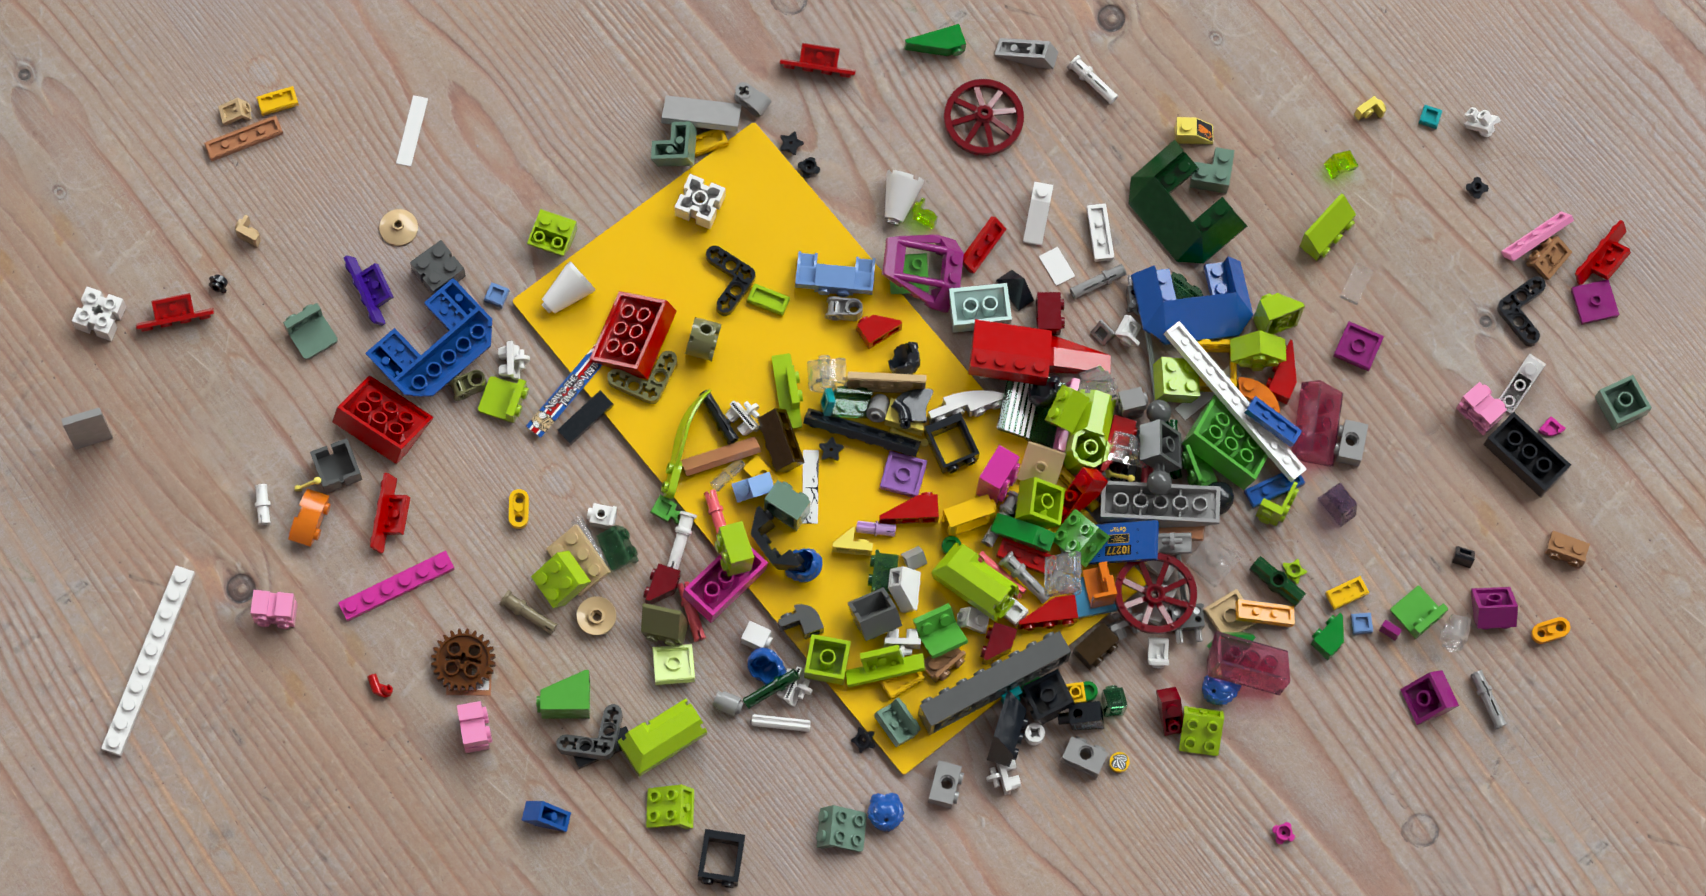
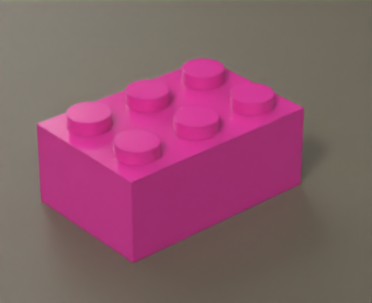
M999 445L979 477L976 495L981 497L988 494L990 500L993 499L996 505L999 501L1003 502L1007 496L1009 485L1013 486L1018 478L1020 457Z

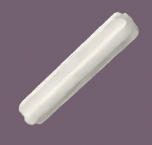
M754 714L751 724L758 727L808 732L811 722L802 719Z

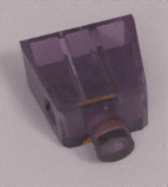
M1341 483L1336 484L1317 498L1340 527L1356 516L1357 503Z

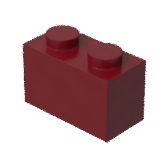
M1037 292V329L1050 330L1052 335H1060L1061 329L1065 328V317H1061V310H1064V299H1061V292Z

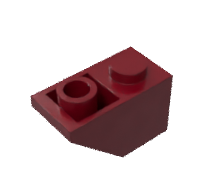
M658 563L657 568H653L650 575L651 585L650 587L646 586L643 598H646L645 603L652 605L674 595L681 578V571Z
M994 622L993 628H988L986 639H989L987 646L983 645L980 655L983 658L982 664L987 665L1011 652L1017 632L1016 628Z
M1176 687L1156 690L1164 736L1181 733L1183 724L1182 704Z

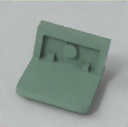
M318 303L307 305L303 308L302 312L290 315L283 322L285 330L305 360L314 357L338 342L337 336L324 318Z
M836 805L820 808L818 815L819 826L816 835L817 848L838 847L856 852L863 851L866 813Z

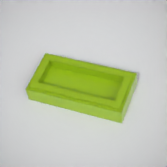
M755 283L747 299V303L781 316L784 315L790 301V297Z

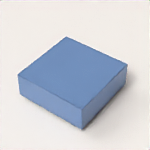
M491 282L484 301L502 308L510 290Z
M1371 613L1351 614L1353 635L1373 633Z

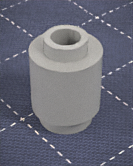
M877 394L871 399L866 413L871 421L879 423L885 420L890 404L886 395Z
M718 691L713 706L717 707L716 710L735 716L736 713L740 714L744 703L741 702L742 698L725 691L723 693Z

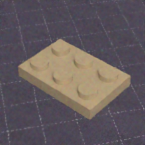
M579 525L571 527L546 548L551 557L557 552L570 551L590 579L591 583L578 596L584 595L611 572Z

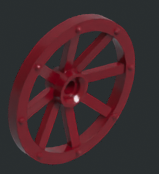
M975 79L960 85L950 95L944 110V124L951 140L962 150L981 156L998 154L1011 147L1020 136L1024 123L1023 106L1018 96L1005 84L991 79ZM985 87L997 90L987 105L984 103L980 88ZM974 89L979 107L959 99V97L965 92ZM1003 94L1014 105L1013 108L992 109ZM954 104L974 112V114L951 120V110ZM1017 114V124L1014 131L994 116ZM975 120L976 123L964 141L956 133L954 126ZM990 124H994L1010 137L994 146ZM980 126L985 128L988 147L970 144Z
M1158 553V560L1153 561L1164 563L1156 584H1153L1144 563L1147 561L1127 562L1115 581L1117 590L1115 604L1122 618L1133 628L1148 634L1169 633L1185 624L1192 615L1197 603V586L1189 569L1175 557ZM1136 565L1139 566L1147 588L1125 578L1126 574ZM1171 565L1184 578L1163 588L1161 585L1168 567ZM1122 584L1144 596L1124 603ZM1185 584L1188 585L1189 602L1165 596V594ZM1151 594H1156L1157 598H1153ZM1147 602L1148 605L1142 622L1134 618L1127 610ZM1162 602L1185 608L1186 611L1179 619L1173 622ZM1155 605L1167 625H1148Z

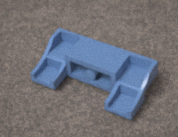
M801 251L798 252L795 288L814 289V292H818L820 295H829L831 293L837 294L840 297H848L853 295V293L872 295L876 258L870 260L856 257V266L849 267L817 264L818 253L806 254L801 253Z

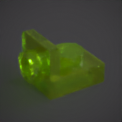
M1350 150L1333 154L1324 163L1331 179H1336L1341 173L1353 171L1359 167Z
M922 197L920 202L916 201L912 208V212H914L913 220L934 229L938 216L929 209H923L926 199Z

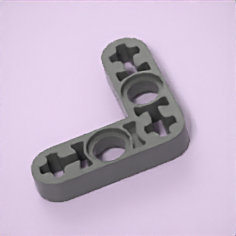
M616 704L608 705L605 708L598 738L562 735L556 741L558 751L568 756L599 760L611 759L615 753L623 719L621 708ZM615 711L617 714L614 715V723H612L610 714H612ZM608 728L615 730L611 736L604 735V731ZM566 742H569V745H567L566 748H563V745H565ZM588 743L591 745L588 751L580 750L582 744ZM605 747H608V750H606L605 753H602V750H604Z

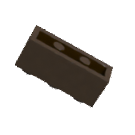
M774 408L757 418L759 429L766 442L765 446L772 459V466L776 472L787 473L805 463L786 409Z

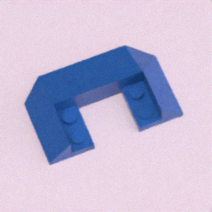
M1228 256L1224 262L1205 264L1204 272L1210 295L1176 299L1169 269L1156 270L1154 265L1131 274L1143 330L1149 334L1152 333L1164 345H1172L1164 333L1179 321L1196 341L1239 336L1253 316L1241 261Z
M454 278L424 302V305L449 330L428 350L420 355L394 328L365 353L405 396L433 397L491 347L492 318Z

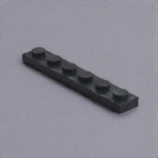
M808 408L803 422L812 428H821L832 434L837 433L849 439H858L869 445H878L886 450L901 452L906 456L916 457L921 443L918 440L834 415L824 416L823 412Z

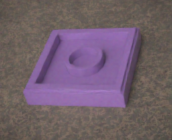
M889 451L879 489L909 497L919 495L928 460Z

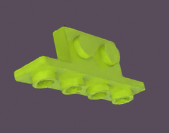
M791 354L774 355L771 359L779 409H786L793 429L802 428L800 402L803 401L802 390L797 388V383H800L799 372L794 370Z
M899 645L860 653L863 667L846 670V680L848 687H854L924 671V656L921 653L903 657Z

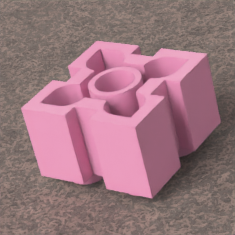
M1479 382L1462 397L1456 409L1466 419L1469 418L1473 426L1484 436L1500 422L1507 409L1502 400L1494 399L1490 395L1492 392L1488 386L1482 385Z
M253 590L250 613L254 623L261 627L277 624V627L281 629H289V627L295 626L297 601L293 593H270V591Z
M481 701L457 705L465 752L470 753L489 749L492 737L490 727L485 725L489 723L486 707H482Z

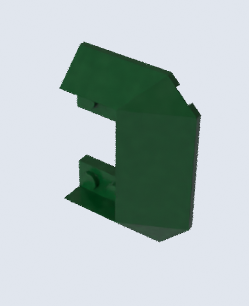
M1173 140L1131 177L1128 204L1176 262L1204 264L1248 226L1223 196L1194 221L1188 216L1170 193L1193 175L1199 167L1178 142Z

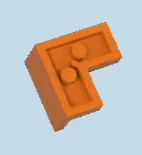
M1107 561L1099 563L1096 568L1083 570L1082 574L1090 608L1114 604L1117 590L1114 577L1109 574Z

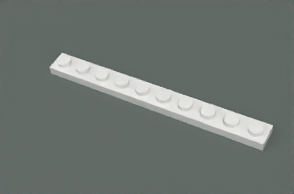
M1180 321L1164 333L1165 337L1287 479L1292 482L1306 470L1305 466L1283 441L1244 413L1250 402Z
M175 566L101 749L103 751L122 756L195 576L194 571Z

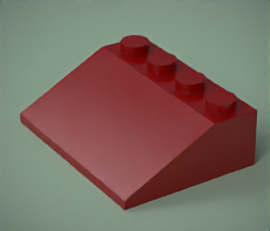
M619 291L590 360L611 369H620L638 378L648 379L677 310L667 300Z
M975 319L968 375L1045 386L1049 375L1052 331Z
M369 375L336 408L332 423L397 464L409 452L433 420V416Z

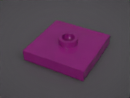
M1609 280L1571 288L1581 325L1615 318L1620 315Z
M1348 321L1333 357L1369 372L1384 336Z

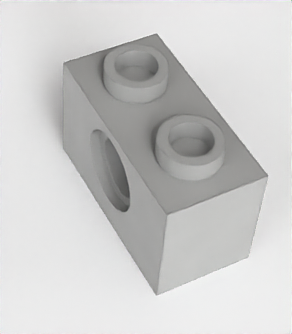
M1141 387L1118 392L1115 405L1118 416L1128 419L1143 417L1146 404H1148V397L1146 392L1143 393Z
M1345 420L1343 425H1339L1337 436L1340 437V442L1336 443L1334 448V454L1337 455L1336 462L1359 466L1362 460L1369 424ZM1350 439L1355 445L1350 446L1345 440Z
M1071 737L1062 756L1061 763L1097 779L1108 753L1099 745L1092 746L1087 744V741L1081 737ZM1080 753H1089L1090 759H1082Z
M938 760L928 803L950 809L952 803L957 804L959 792L956 791L957 784H962L964 773L961 772L962 766ZM944 781H949L952 784V787L950 789H944L941 783Z

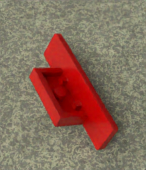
M802 43L800 61L780 59V64H784L783 68L795 69V66L802 67L803 71L808 72L818 69L821 70L822 74L832 75V72L840 73L841 77L851 78V75L856 74V70L837 67L840 48Z
M1619 220L1616 225H1613L1608 235L1588 255L1587 260L1582 266L1577 268L1575 277L1578 285H1583L1592 273L1609 280L1630 255V248L1618 243L1627 232L1624 221Z
M190 293L152 300L155 320L137 323L136 329H141L144 332L153 330V326L161 325V328L172 326V322L188 323L192 321L191 318L208 319L211 318V314H214V308L194 312Z
M384 473L383 480L381 481L374 528L370 538V548L378 553H384L387 535H404L411 498L408 495H395L397 478L389 473Z

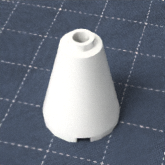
M887 171L885 218L888 219V223L898 225L899 222L903 223L923 186L924 179L919 177L918 180L913 179L914 175L902 171Z
M570 261L542 298L544 301L542 306L548 313L551 311L557 313L593 293L596 289Z

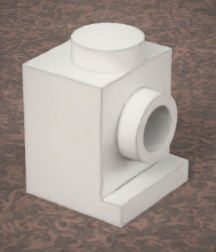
M594 503L593 508H589L587 513L590 526L613 531L617 507ZM598 513H604L605 515L603 517H599Z

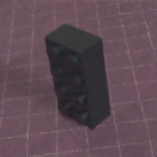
M1515 412L1483 444L1540 498L1571 466L1563 456Z

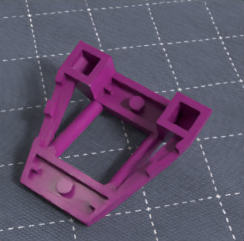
M941 235L888 237L885 244L882 275L900 288L903 287L908 290L914 298H919L925 302L924 305L928 308L947 313L950 309L949 289L960 288L964 253L956 240ZM906 247L935 252V254L943 256L940 280L903 273ZM909 282L937 288L931 290L930 295Z

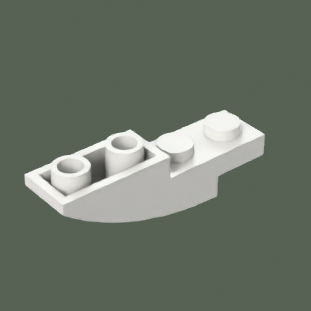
M985 390L952 394L943 397V406L928 411L927 418L929 423L932 424L959 412L964 414L965 410L969 417L973 415L978 417L983 415L988 409L996 410L1001 408L1006 401V395L1000 392Z

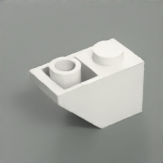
M901 566L890 569L888 589L901 612L916 611L919 602L921 572Z

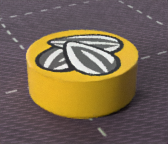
M1123 752L1114 753L1109 760L1110 768L1116 773L1126 771L1130 764L1129 757Z

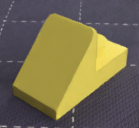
M855 526L833 542L832 552L872 556L873 543H869L868 540L864 539L853 541Z

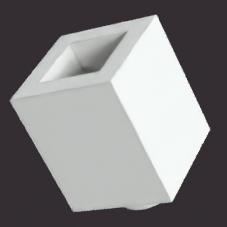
M749 621L741 637V643L753 649L769 648L773 640L771 630L752 621Z

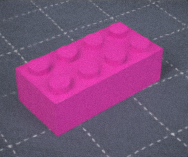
M752 547L754 560L751 571L728 577L727 571L722 569L720 562L722 556L720 554L684 588L682 597L710 623L766 571L768 562Z

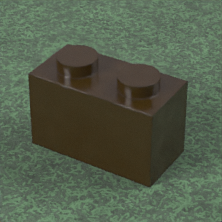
M1102 622L1074 648L1073 654L1089 670L1093 666L1097 668L1104 661L1103 657L1107 653L1111 655L1117 650L1119 638Z

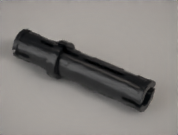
M710 392L703 403L715 421L717 430L721 431L727 444H733L739 437L732 429L730 420L726 419Z

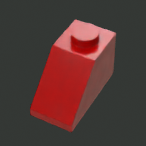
M878 315L865 316L858 321L856 331L867 347L871 349L902 330L901 320Z

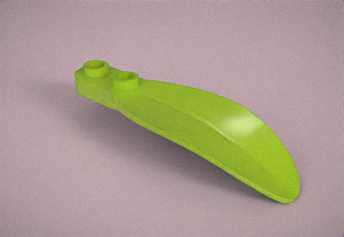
M710 389L692 403L678 426L671 461L666 468L667 480L663 482L661 492L665 498L673 499L676 493L682 469V461L680 460L689 427L700 405L712 391Z

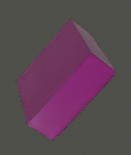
M1385 620L1379 631L1396 641L1402 629Z

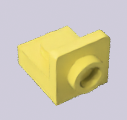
M1373 96L1356 109L1354 116L1359 121L1363 117L1365 119L1375 112L1379 118H1382L1386 112V107L1380 99L1378 100Z

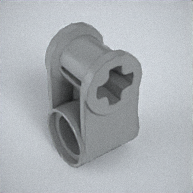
M742 82L736 86L735 101L738 104H742L754 116L760 117L770 105V98L748 83Z
M836 296L827 298L828 313L825 314L826 319L857 321L862 317L863 306L860 300ZM852 307H857L859 309L855 313L849 311V309Z

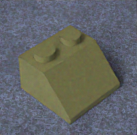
M643 603L641 632L646 637V640L651 642L660 640L670 646H676V644L683 645L689 625L683 613L679 610Z

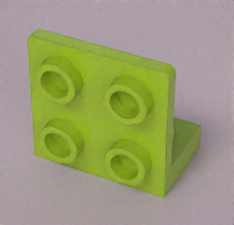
M1184 706L1179 751L1218 756L1224 724L1223 711Z
M682 784L648 788L647 828L678 826L684 829H693V788Z

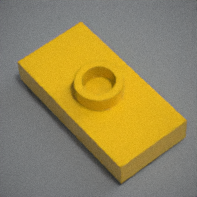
M293 86L256 97L262 116L299 106Z
M712 129L696 135L695 157L729 145L726 132L724 130Z
M757 455L743 467V471L750 478L770 471L773 484L777 480L783 482Z
M1361 576L1325 592L1333 610L1369 594Z
M920 671L880 681V684L891 700L925 678Z

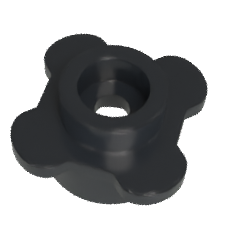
M813 157L798 163V168L802 170L803 177L806 179L820 172V167L817 166Z
M1475 177L1473 182L1466 185V190L1475 199H1479L1484 192H1488L1489 187L1481 181L1480 177Z
M218 274L210 276L209 286L215 292L226 293L227 279Z

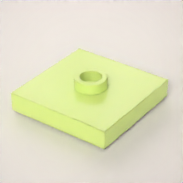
M692 644L652 647L655 685L695 682Z

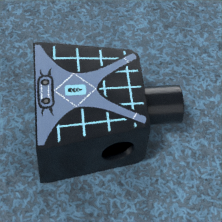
M1100 701L1079 703L1068 708L1069 712L1058 713V724H1070L1072 730L1104 729L1103 709Z

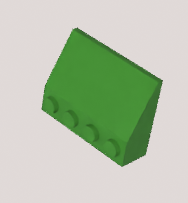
M1216 395L1211 398L1182 442L1184 446L1189 444L1194 454L1242 490H1245L1256 480L1268 458V455Z

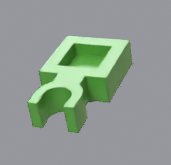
M659 495L650 513L665 522L672 518L675 524H679L677 517L680 515V511L675 510L677 504Z

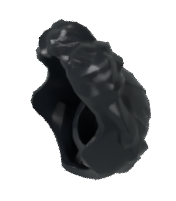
M917 342L901 344L894 349V357L892 360H888L893 374H913L917 371L921 361Z

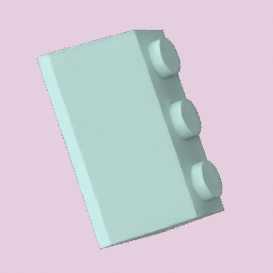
M1007 283L949 289L953 333L973 331L975 319L1011 325L1012 317Z

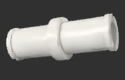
M267 484L255 485L257 501L255 508H257L258 525L271 524L269 514L271 504L268 501Z

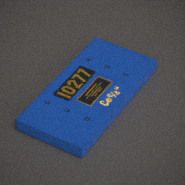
M1157 520L1095 524L1108 534L1110 538L1088 565L1106 561L1108 564L1158 560L1159 522Z

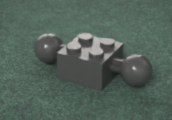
M1154 400L1148 405L1146 414L1151 422L1141 424L1139 433V457L1142 462L1154 469V472L1147 478V487L1155 495L1166 494L1172 486V479L1168 473L1182 469L1181 433L1166 423L1170 419L1172 411L1170 405L1164 400Z

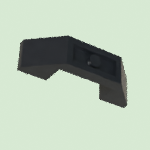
M758 506L755 511L751 535L768 560L777 570L805 572L806 568L803 565L805 560L799 553L795 554L790 549L781 555L776 548H771L769 544L772 541L766 533L776 527L772 522L774 517L768 509L764 511Z

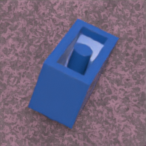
M526 801L522 821L537 827L567 832L571 812L544 801Z

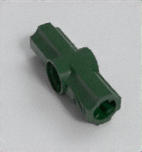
M1261 556L1257 558L1249 569L1266 583L1272 592L1278 593L1294 607L1306 595L1303 590L1287 578L1283 571L1277 570ZM1279 578L1282 581V585H1276L1273 579Z

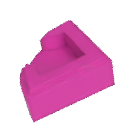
M1550 416L1538 432L1545 436H1557L1566 428Z

